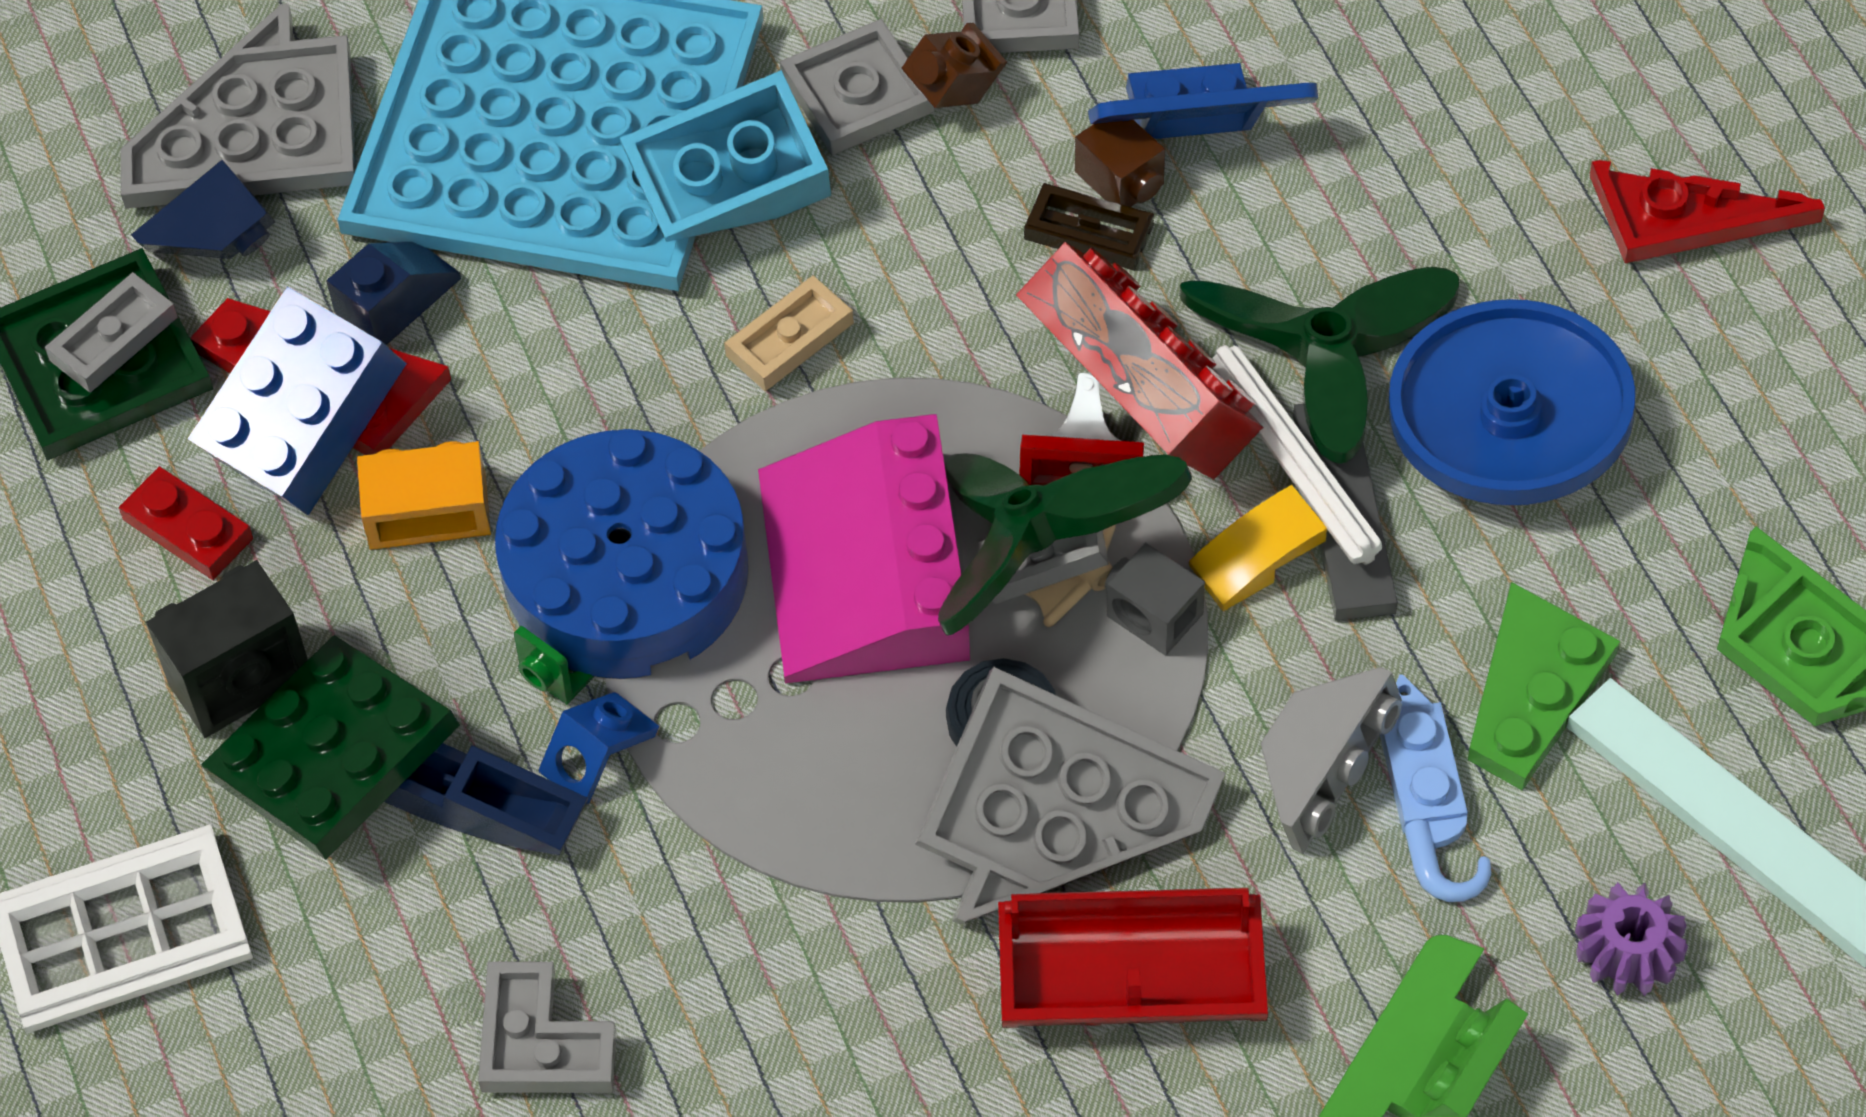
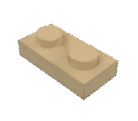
M812 275L724 342L726 357L766 392L853 325V310Z

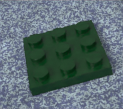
M143 248L0 307V367L47 461L214 389L210 376L179 316L91 393L49 361L45 346L132 272L170 301Z
M333 635L225 740L201 766L212 781L326 860L460 724L450 709L339 637Z

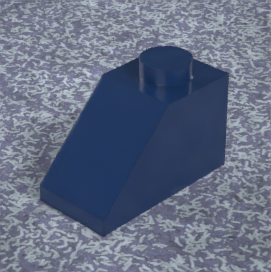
M221 160L133 232L131 236L148 252L232 259L239 252L244 257L263 245L270 236L267 229L275 223V220L233 170Z
M414 242L368 243L329 277L326 282L334 313L387 345L461 279L459 271L426 247Z

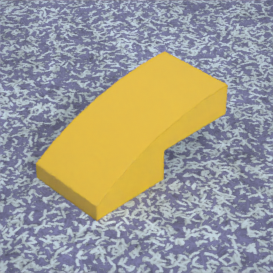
M1290 485L1254 507L1218 534L1189 560V566L1200 579L1205 581L1206 591L1221 610L1225 611L1273 584L1276 569L1326 541L1327 528L1293 485Z

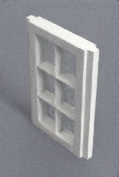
M211 824L0 893V947L26 1034L253 959Z

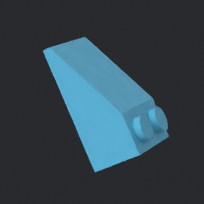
M782 70L620 137V142L666 242L777 219L831 196L827 165Z

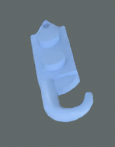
M1399 675L1396 682L1398 691L1408 695L1400 694L1402 708L1399 718L1389 733L1385 735L1380 734V739L1402 832L1406 835L1414 873L1421 887L1434 898L1446 902H1465L1477 897L1487 887L1491 877V862L1486 856L1480 857L1475 876L1469 881L1461 883L1446 879L1440 871L1435 849L1447 846L1460 838L1466 829L1468 811L1441 702L1431 703L1404 675Z

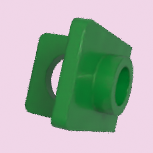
M520 626L514 632L519 660L518 669L526 681L536 689L548 691L568 705L595 677L579 671L569 673L567 659L523 626Z

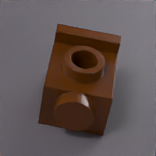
M973 22L966 23L960 32L925 34L901 69L934 108L978 104L1005 67L1007 61Z

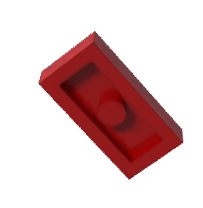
M160 466L118 507L123 521L211 580H214L254 539L248 524Z

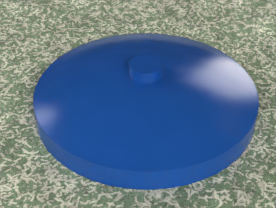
M1516 299L1493 300L1468 305L1443 315L1424 327L1406 345L1394 366L1390 379V423L1393 435L1404 456L1416 470L1437 486L1463 498L1495 505L1543 503L1564 497L1586 487L1604 474L1619 458L1628 442L1634 423V379L1631 368L1617 344L1603 330L1586 318L1559 306L1543 302Z

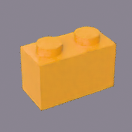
M449 441L441 443L436 447L403 451L399 449H386L376 454L357 456L361 519L370 550L491 535L486 473L479 441L468 443Z

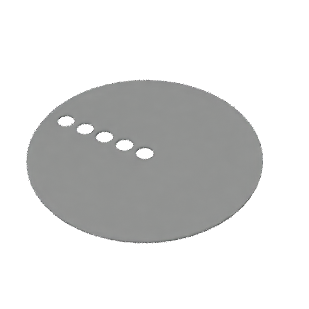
M888 378L859 381L820 389L781 402L747 418L716 437L700 450L725 474L734 488L740 503L748 556V580L740 608L724 633L711 646L691 660L686 652L671 660L650 666L652 675L626 679L604 678L608 694L618 693L652 721H655L656 716L662 709L676 704L689 706L699 715L700 727L697 733L685 742H667L656 734L652 739L627 748L647 783L663 803L694 833L723 854L758 873L794 887L833 897L871 902H925L962 897L973 871L915 845V842L956 750V745L949 736L946 720V706L951 688L964 671L982 661L1006 658L1025 662L1044 674L1055 689L1056 696L1176 751L1179 750L1194 718L1204 684L1208 655V612L1205 595L1203 615L1166 656L1107 617V589L1101 591L1091 589L1052 627H1046L1043 624L1044 616L1040 606L1025 594L998 604H994L991 601L969 623L970 661L818 679L813 681V684L807 691L795 696L780 694L769 683L770 670L777 662L782 660L758 469L875 421L937 414L944 462L954 454H976L999 462L1019 474L1022 434L1050 435L1056 432L1067 418V415L1040 402L988 386L936 378ZM947 481L962 574L979 552L978 542L986 539L992 523L960 501ZM1167 503L1146 514L1116 524V529L1107 551L1108 561L1113 567L1124 557L1131 559L1146 542L1196 575L1189 566V560L1194 557L1193 550L1177 517ZM741 681L749 684L756 691L758 697L757 705L749 715L740 719H727L715 712L711 699L715 690L724 683Z

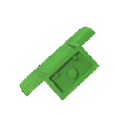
M1436 935L1426 941L1319 1117H1383L1386 1111L1398 1117L1468 1116L1528 1013L1507 998L1485 1012L1480 1008L1474 1010L1465 1002L1455 998L1485 948L1448 935Z

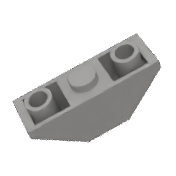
M1379 667L1294 692L1261 742L1281 824L1292 849L1301 854H1304L1314 837L1319 838L1328 830L1335 815L1336 802L1347 785L1353 786L1360 780L1368 764L1370 749L1380 734L1385 735L1392 730L1399 718L1402 699L1391 671Z

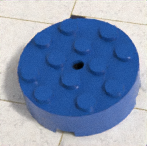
M633 429L611 430L585 435L556 447L535 461L515 482L505 498L496 525L495 550L503 589L508 605L518 621L519 627L523 626L567 659L568 669L575 672L579 671L602 678H637L652 675L650 666L671 660L686 652L691 660L711 646L724 633L734 619L744 598L748 580V556L743 515L735 490L725 474L710 458L687 443L667 435Z

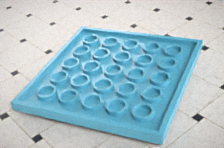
M418 0L337 219L341 234L388 242H414L429 249L679 291L696 236L666 242L620 142V137L742 87L763 23L762 5L732 0Z

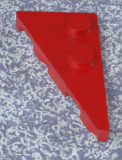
M1596 160L1591 163L1590 179L1625 264L1820 223L1825 211L1821 199L1808 198L1802 193L1779 190L1777 198L1741 193V183L1695 175L1680 177L1670 171L1651 168L1650 176L1646 177L1610 171L1611 161Z

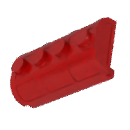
M1248 887L1011 894V901L998 902L1002 1028L1050 1025L1099 1026L1101 1024L1161 1022L1173 1024L1234 1020L1267 1021L1268 1003L1260 895L1249 894Z

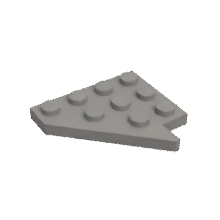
M280 4L121 148V197L125 209L167 205L221 160L233 170L253 195L350 186L356 170L351 53L347 35L293 41V19L289 4Z
M993 667L988 673L915 845L973 871L952 919L953 922L961 925L998 911V902L1011 901V894L1045 893L1196 835L1204 827L1226 773Z

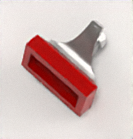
M1079 373L1073 402L1063 425L1056 432L1047 436L1022 434L1019 475L1029 485L1044 486L1085 468L1143 457L1144 442L1121 441L1112 435L1102 413L1099 382L1091 373Z

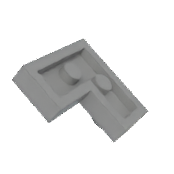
M487 962L478 1078L481 1092L613 1093L617 1037L615 1022L552 1021L555 986L553 962Z

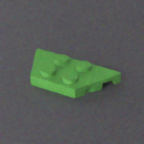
M1756 526L1749 534L1717 650L1813 726L1866 711V610Z

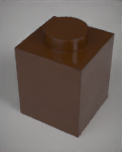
M1135 120L1093 124L1075 136V173L1104 200L1132 207L1137 202L1144 203L1157 194L1161 186L1164 185L1165 148Z

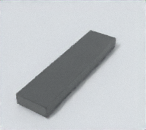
M1294 404V423L1382 541V550L1375 555L1374 561L1367 565L1362 562L1353 564L1327 530L1326 541L1319 546L1335 621L1396 614L1398 602L1364 443L1362 442V446L1356 455L1347 463L1339 464L1330 461L1320 453L1312 439L1306 423L1303 404Z

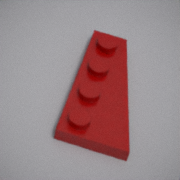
M227 298L190 339L198 355L226 372L231 373L271 311ZM391 349L407 364L353 448L364 455L376 454L379 451L390 449L452 380L449 366Z

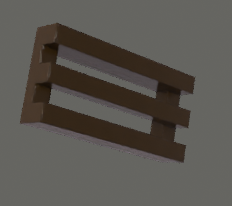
M1043 183L1024 226V239L1059 249L1066 242L1084 254L1092 247L1111 264L1116 262L1123 268L1135 271L1139 262V253H1143L1146 245L1147 234L1150 235L1153 229L1154 214ZM1049 206L1074 214H1078V217L1047 209V207ZM1100 221L1131 229L1134 231L1133 233L1106 225L1100 224Z

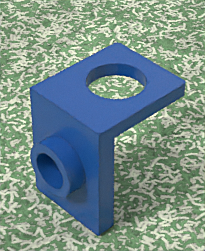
M616 692L564 710L538 769L539 773L552 782L588 797L586 804H589L610 755L654 738L659 725ZM566 746L575 747L584 757L586 772L581 780L571 778L563 768L562 753Z

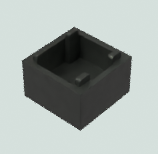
M257 560L245 567L239 565L223 575L222 580L177 605L171 603L155 612V617L146 621L168 684L204 739L258 709L308 661L293 611Z

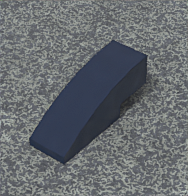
M442 743L384 802L417 817L481 839L529 851L560 855L587 803L588 797L471 745L466 754Z

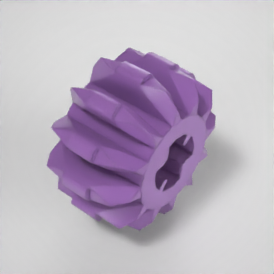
M1619 882L1614 887H1611L1608 898L1594 894L1588 901L1587 914H1582V917H1579L1577 920L1575 934L1581 940L1578 942L1576 949L1578 962L1592 963L1590 977L1593 983L1607 977L1614 979L1613 989L1617 996L1624 992L1627 983H1634L1644 997L1648 992L1652 991L1654 980L1667 985L1675 976L1677 969L1675 964H1680L1686 956L1688 945L1686 940L1681 938L1686 930L1685 916L1670 914L1672 908L1670 895L1656 901L1649 899V890L1646 883L1637 888L1635 895H1628Z

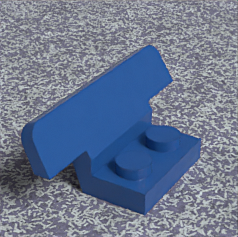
M1234 63L1128 73L1126 90L1129 100L1097 104L1088 110L1090 124L1135 120L1154 139L1251 130L1265 107L1315 103L1319 97L1317 83L1247 88L1241 64Z

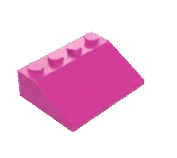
M937 414L875 421L758 469L785 684L970 661L969 624L953 635L947 636L938 621V614L943 602L955 582L961 576V568Z

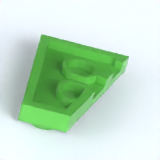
M1511 582L1469 748L1468 761L1523 791L1566 729L1569 716L1584 703L1617 655L1620 641Z

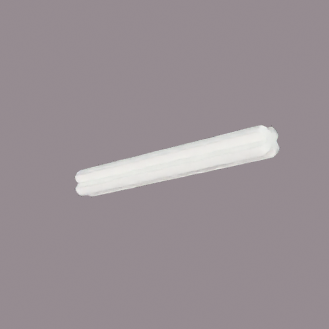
M1226 345L1216 349L1217 354L1212 359L1217 365L1212 370L1225 382L1228 379L1233 381L1254 401L1255 405L1249 412L1264 427L1259 431L1258 435L1323 522L1345 555L1353 564L1362 562L1367 565L1374 561L1375 555L1382 550V541L1241 349L1237 346L1229 348Z

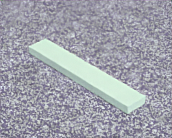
M1609 678L1569 716L1566 728L1866 968V881L1613 679Z

